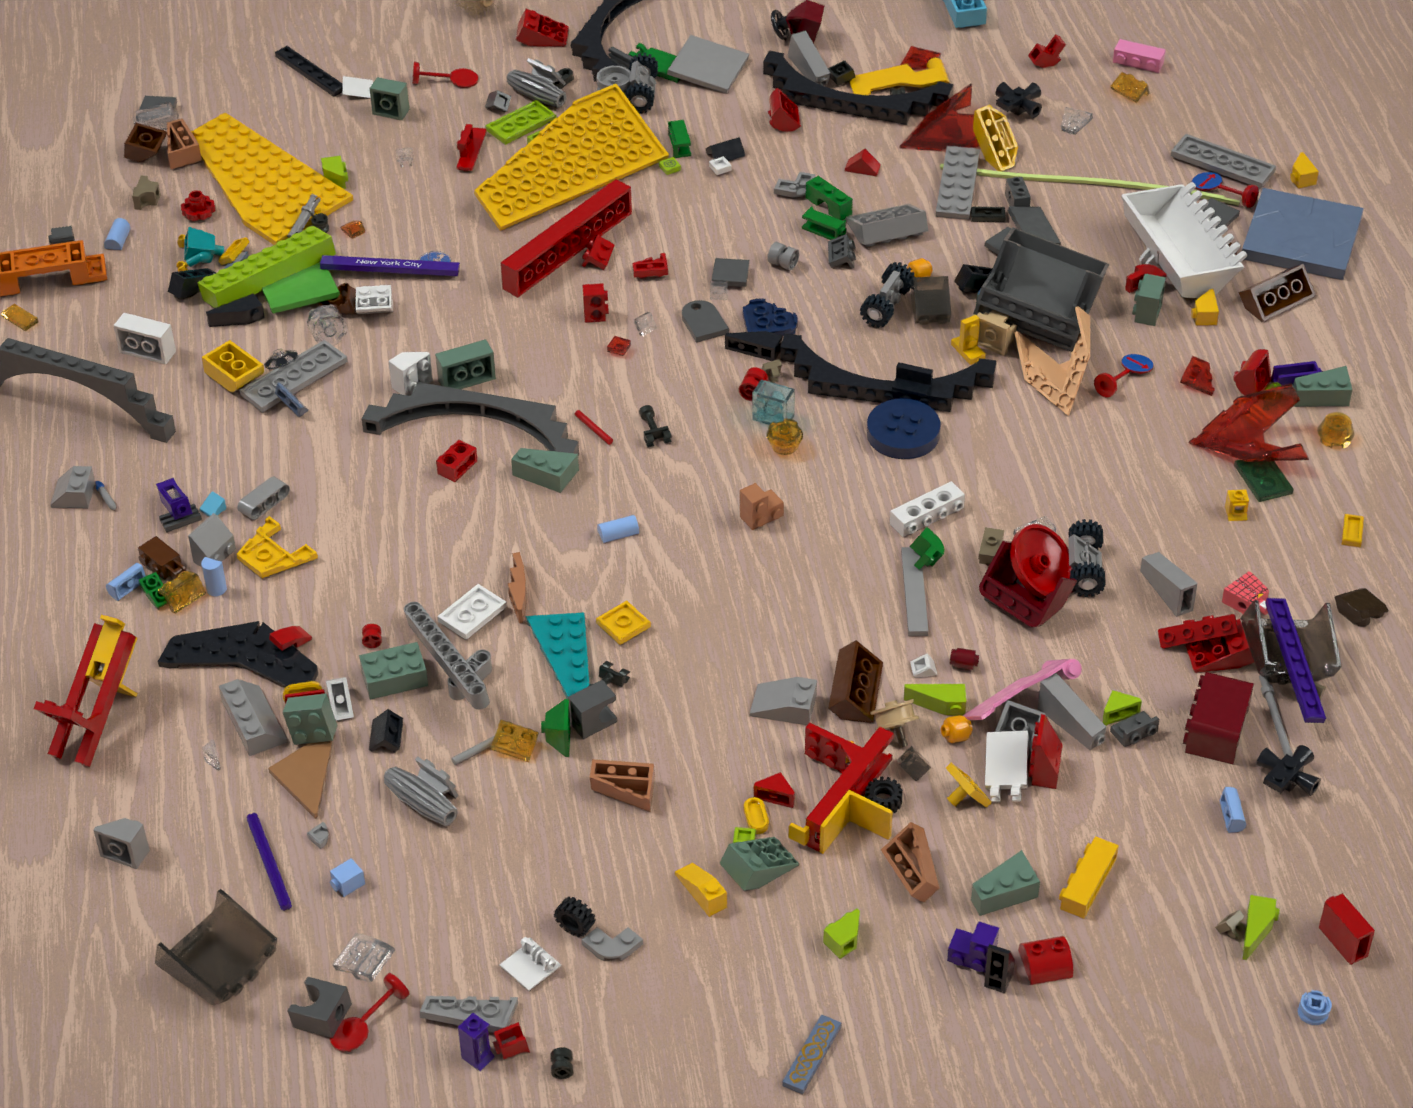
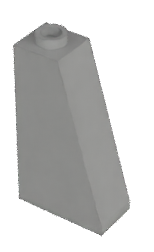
M803 31L791 35L787 54L789 59L806 78L822 86L828 84L831 73L807 32Z
M1160 552L1143 557L1140 572L1177 617L1193 611L1197 590L1196 581Z
M1057 673L1040 682L1038 710L1046 713L1048 718L1089 750L1100 746L1105 741L1106 726Z

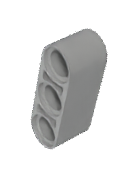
M270 477L243 497L238 503L237 509L250 519L256 520L282 501L289 494L290 487L278 478Z
M477 650L466 660L481 681L492 671L491 654L487 650ZM449 677L448 690L450 698L454 700L465 698Z

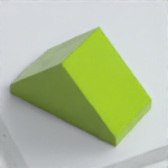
M1112 690L1104 709L1102 723L1106 726L1140 713L1142 700L1138 697Z

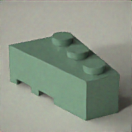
M1347 366L1295 378L1292 391L1294 406H1349L1352 386Z
M520 448L511 459L513 476L559 493L564 490L579 471L578 454Z
M1021 850L972 884L971 901L979 916L1038 898L1040 880L1023 851Z

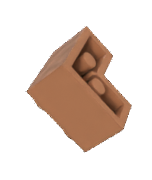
M754 483L740 490V518L751 530L762 527L784 516V502L772 489L764 492Z

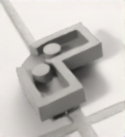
M799 172L795 181L778 179L774 188V194L789 197L806 195V182L815 178L816 175Z
M597 927L582 939V945L603 961L605 958H620L621 961L641 947L643 939L629 927L613 939Z

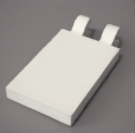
M1028 731L987 732L985 788L990 790L992 802H1000L1001 789H1011L1012 801L1021 802V789H1025L1028 786Z

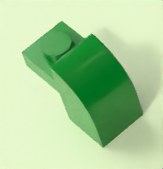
M928 527L909 546L921 556L914 564L919 570L924 565L927 567L931 565L933 567L945 552L940 538Z

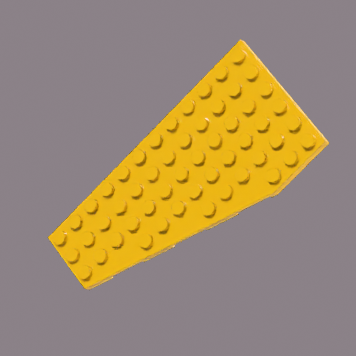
M616 83L575 100L557 119L555 118L543 128L539 135L507 160L505 165L494 175L480 184L474 190V195L501 231L599 189L615 179H622L659 163V161L668 159L669 154Z
M227 113L220 114L218 117L191 131L199 144L201 158L206 168L223 190V194L242 219V223L273 245L281 240L288 239L287 235L311 194L316 195V199L318 197L321 199L314 210V215L322 213L328 216L353 201L351 193ZM312 217L309 218L303 230L312 225Z

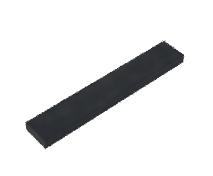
M285 46L275 52V57L333 97L343 92V83L289 46Z

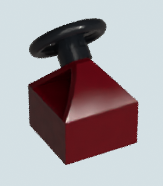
M805 0L786 16H783L778 10H773L771 13V23L776 35L780 39L786 40L789 34L788 28L791 35L806 31L814 44L822 22L825 5Z

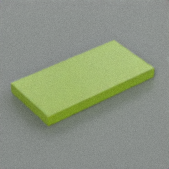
M535 100L485 125V129L506 145L548 124V122L555 118L557 119V115Z

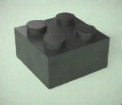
M845 60L828 68L831 73V79L838 86L856 78L854 69Z

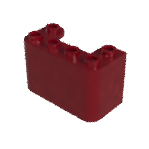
M1205 672V675H1200L1198 687H1201V689L1198 688L1195 692L1194 701L1196 704L1191 705L1189 716H1192V719H1187L1185 730L1188 731L1185 732L1183 744H1186L1185 753L1233 765L1245 717L1249 711L1254 683Z

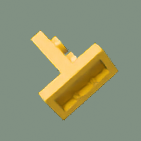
M977 315L961 320L960 336L951 339V345L970 365L978 362L979 358L985 359L986 355L978 346L980 318Z

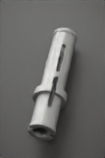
M311 194L287 235L288 238L293 234L302 232L309 218L314 215L316 206L321 201L319 197L316 199L317 196Z

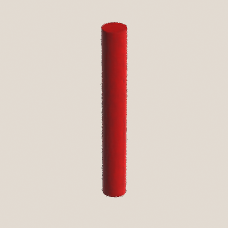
M580 410L575 412L574 415L608 445L613 443V439Z

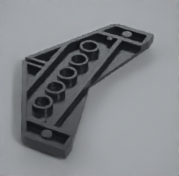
M259 621L173 636L158 660L159 667L179 668L180 665H229L252 670L285 687L291 684L315 681L318 676V668L315 663L292 645L284 650L279 649L269 640V635L274 630L264 622L260 626Z

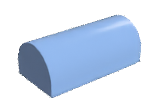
M123 218L114 220L104 242L105 249H122L131 229L127 220Z
M635 515L597 524V531L603 543L639 534V526Z
M204 557L201 565L207 593L214 597L220 596L227 590L223 564L221 561Z
M135 563L106 584L109 595L119 601L138 587L139 579L146 577L143 566Z
M1225 787L1219 801L1228 833L1240 832L1245 829L1246 821L1239 794L1236 788Z

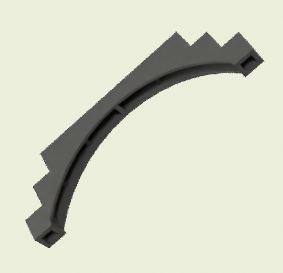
M7 338L0 346V386L4 383V380L21 374L38 373L62 377L84 385L117 404L150 434L151 439L167 443L176 432L173 415L157 411L154 395L137 390L134 373L11 338Z
M417 382L411 396L393 393L387 407L369 404L362 417L363 432L381 435L383 431L396 425L424 417L450 414L482 416L500 420L524 430L542 443L548 451L574 453L579 456V441L567 439V423L556 421L555 405Z

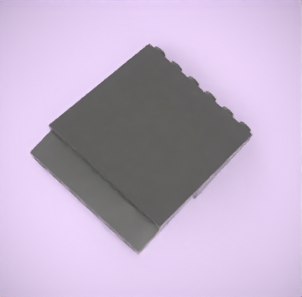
M1012 227L1003 240L991 274L981 287L973 314L990 313L994 309L1009 315V318L1004 323L1010 325V327L1012 324L1017 325L1016 331L1073 352L1080 333L1075 307H1080L1087 314L1090 313L1109 264Z

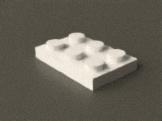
M477 584L438 615V622L467 640L503 611L507 604L506 601Z

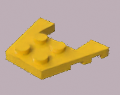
M269 516L265 519V524L256 530V535L252 539L249 538L239 550L237 559L259 577L264 578L317 559L318 555L307 544L290 554L269 537L280 531L281 525Z

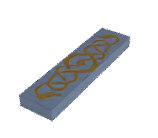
M821 1014L782 1081L783 1087L803 1095L841 1029V1022Z

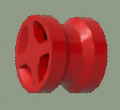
M367 624L362 628V644L365 647L376 648L381 645V627L377 624Z

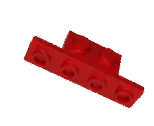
M473 124L465 125L464 130L461 131V139L457 141V150L460 152L457 170L473 171L487 129L474 128Z
M1235 614L1215 618L1214 615L1202 617L1200 621L1190 619L1183 621L1181 625L1158 629L1161 648H1169L1238 633Z

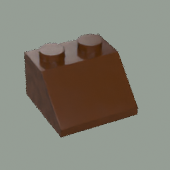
M136 122L124 143V158L142 162L155 156L167 136V131Z

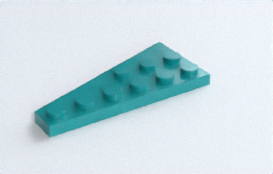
M585 613L526 616V622L531 627L534 637L540 644V649L550 668L553 669L566 698L568 699L569 696L588 687L589 671Z

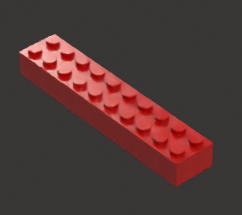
M617 179L613 180L500 262L503 290L517 298L585 249L590 239H594L597 234L599 236L604 235L631 215V187Z

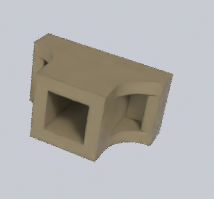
M148 176L140 177L137 186L133 189L132 195L136 210H141L148 205L157 206L161 196L158 182L149 181Z
M985 527L978 558L980 564L990 565L1003 541L1004 530Z

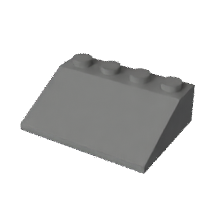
M911 204L845 217L857 240L865 246H874L876 242L880 241L881 243H888L894 238L898 240L906 239L908 235L920 236L923 235V232L928 231L926 211Z

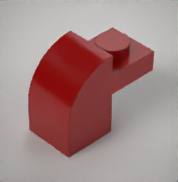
M1055 34L1047 46L1036 43L1028 56L1034 65L1042 68L1052 67L1062 60L1059 54L1063 51L1066 44L1059 35Z
M1154 265L1135 266V272L1126 278L1125 290L1128 293L1137 290L1139 281L1143 280L1145 274L1167 277V274Z

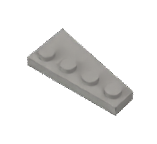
M426 996L420 1010V1018L460 1025L474 1013L490 1024L488 1031L495 1032L509 1026L518 1005V997H510V1000H499V997H490V1000H477L476 997L467 996L466 999L457 1000L455 996Z

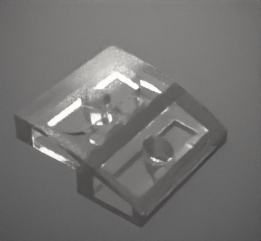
M355 933L332 965L336 971L352 973L357 980L372 982L395 949L381 940Z

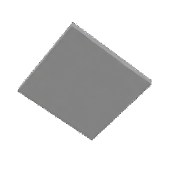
M690 35L669 67L667 74L727 94L747 62L749 54Z

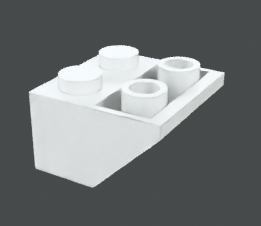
M391 285L356 287L357 314L393 312Z
M402 352L388 361L391 386L402 395L410 396L417 382L429 384L433 381L431 358L428 352Z

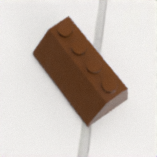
M1304 264L1291 267L1238 292L1245 309L1261 322L1316 296Z
M857 640L839 649L828 709L842 720L871 723L874 720V715H871L870 712L876 709L883 662Z

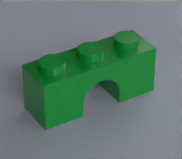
M816 176L806 182L807 200L816 206L826 202L828 214L839 220L846 219L845 217L852 215L853 199L820 176Z

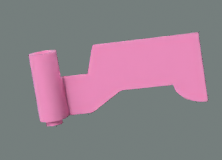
M1076 659L1048 660L1043 664L1042 670L1018 679L963 716L968 720H983L993 713L997 706L1054 673H1057L1062 679H1075L1079 677L1082 671L1081 664Z

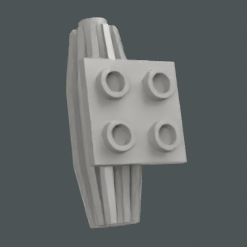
M528 58L527 62L533 67L532 74L515 69L507 74L508 84L521 94L554 107L560 108L565 103L566 93L555 86L554 83L558 82L562 85L566 83L562 79V75L555 72L556 69L550 65L546 67L541 61L537 59L533 61Z
M417 757L415 760L420 767L418 776L398 767L389 768L385 772L384 783L401 801L422 816L444 826L450 825L454 821L458 813L457 809L443 794L448 793L455 799L458 797V794L454 789L456 786L449 780L450 776L444 770L438 771L428 759L424 761Z

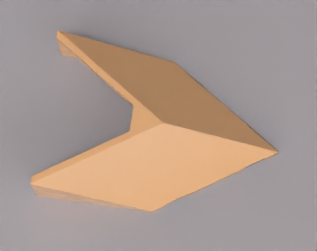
M1075 307L1080 333L1074 350L1071 352L1070 360L1058 364L1018 331L1014 332L1024 380L1068 416L1090 358V315L1080 307Z

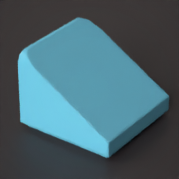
M212 491L201 505L200 511L209 517L213 513L219 515L226 510V503L224 498Z

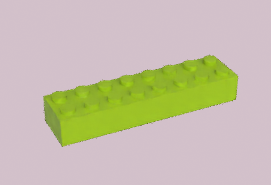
M310 226L300 233L293 234L286 240H281L271 247L264 248L257 254H252L242 261L235 262L226 269H221L211 276H206L203 280L197 282L202 300L217 308L250 294H256L267 285L321 262L322 255L334 256L336 251L332 236L315 226Z

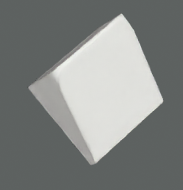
M928 653L910 661L914 678L937 675L934 660Z

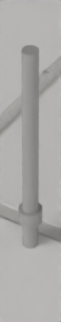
M1261 674L1259 675L1262 685L1261 692L1263 697L1266 698L1284 756L1286 754L1293 756L1274 699L1275 692L1273 686L1269 684L1267 675Z

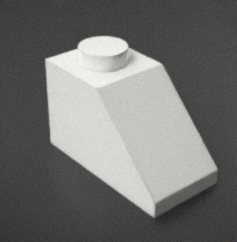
M346 677L326 680L329 702L336 721L354 717Z

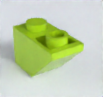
M341 155L321 158L323 176L341 188L346 189L345 182H348L346 164L342 162Z
M858 908L852 912H847L841 919L835 923L828 924L824 929L823 943L839 959L857 948L860 910Z

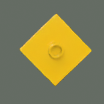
M627 600L596 618V623L619 645L651 627V622Z

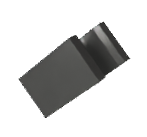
M603 680L568 697L571 726L582 739L617 723V717L607 706L616 701V695Z
M307 977L304 983L310 1000L315 1003L306 1007L296 1004L290 1005L287 1011L292 1026L296 1029L333 1038L352 1005L346 986Z

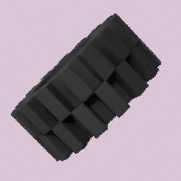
M882 776L880 780L874 778L873 782H868V786L866 785L865 798L892 810L893 813H896L897 809L901 808L903 789L900 783L897 784V780L893 779L891 781L890 777L884 780ZM884 793L890 795L891 797L888 799L878 798L876 795Z
M569 896L556 908L554 917L556 922L560 923L559 926L561 928L564 927L567 933L570 931L573 936L576 934L577 937H583L596 921L595 914L591 913L592 909H588L586 903L583 905L580 899L576 901L575 897L570 898Z

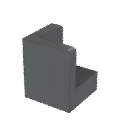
M498 90L490 92L485 108L490 109L494 107L507 112L511 96Z

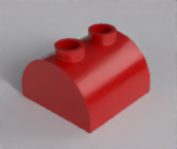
M776 88L769 98L770 110L768 114L772 118L769 123L774 129L783 132L795 131L801 127L798 106L780 89Z
M1259 349L1254 351L1247 361L1242 362L1241 370L1235 371L1233 380L1243 395L1258 400L1270 383L1272 376L1268 350Z
M1064 936L1019 944L1018 951L1030 985L1073 978L1072 954Z

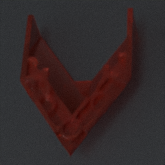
M970 83L927 114L903 141L900 148L906 149V147L910 146L916 148V150L942 152L947 146L979 147L973 131L974 114H963L956 111L971 106L972 84Z
M1292 383L1237 397L1226 411L1223 410L1202 429L1203 432L1189 441V444L1247 462L1309 460L1301 443L1282 448L1265 443L1264 433L1300 401Z

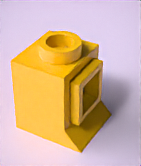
M1227 490L1225 509L1228 521H1247L1249 505L1247 490Z

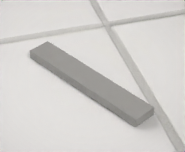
M901 547L908 636H928L923 568L919 570L914 566L921 556L910 547Z

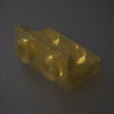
M1121 72L1111 84L1112 90L1136 103L1144 94L1147 96L1150 94L1146 82L1143 80L1139 81L1133 75Z
M191 571L181 572L177 578L164 583L163 587L158 589L159 594L165 596L171 612L175 614L206 594L198 574Z
M500 720L490 750L529 762L539 732L509 721Z

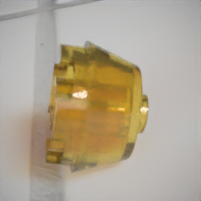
M1340 412L1329 413L1317 429L1320 442L1329 448H1332V446H1342V448H1345L1351 443L1355 435L1350 417Z
M784 418L781 422L775 423L773 421L769 425L766 436L774 452L781 455H789L798 449L803 439V432L795 420Z

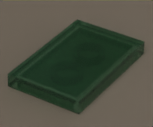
M1269 452L1234 462L1235 468L1258 502L1293 494V487Z

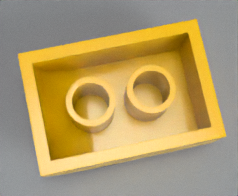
M231 340L202 356L204 373L230 392L238 390L264 373V364Z

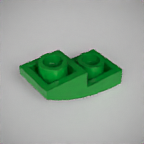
M156 572L139 579L140 587L156 608L174 601V597L168 587L162 583Z

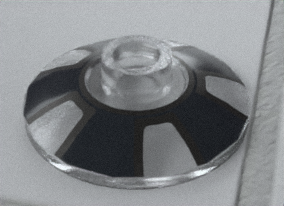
M277 349L264 362V366L266 369L284 367L297 359L298 352L295 350L283 351V349Z

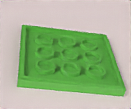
M320 262L262 288V292L273 314L335 299L340 294L329 270L320 269Z

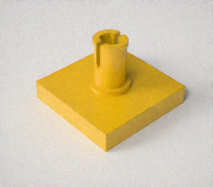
M952 762L946 767L948 772L959 783V786L947 797L953 806L956 807L968 794L986 808L992 803L967 773Z

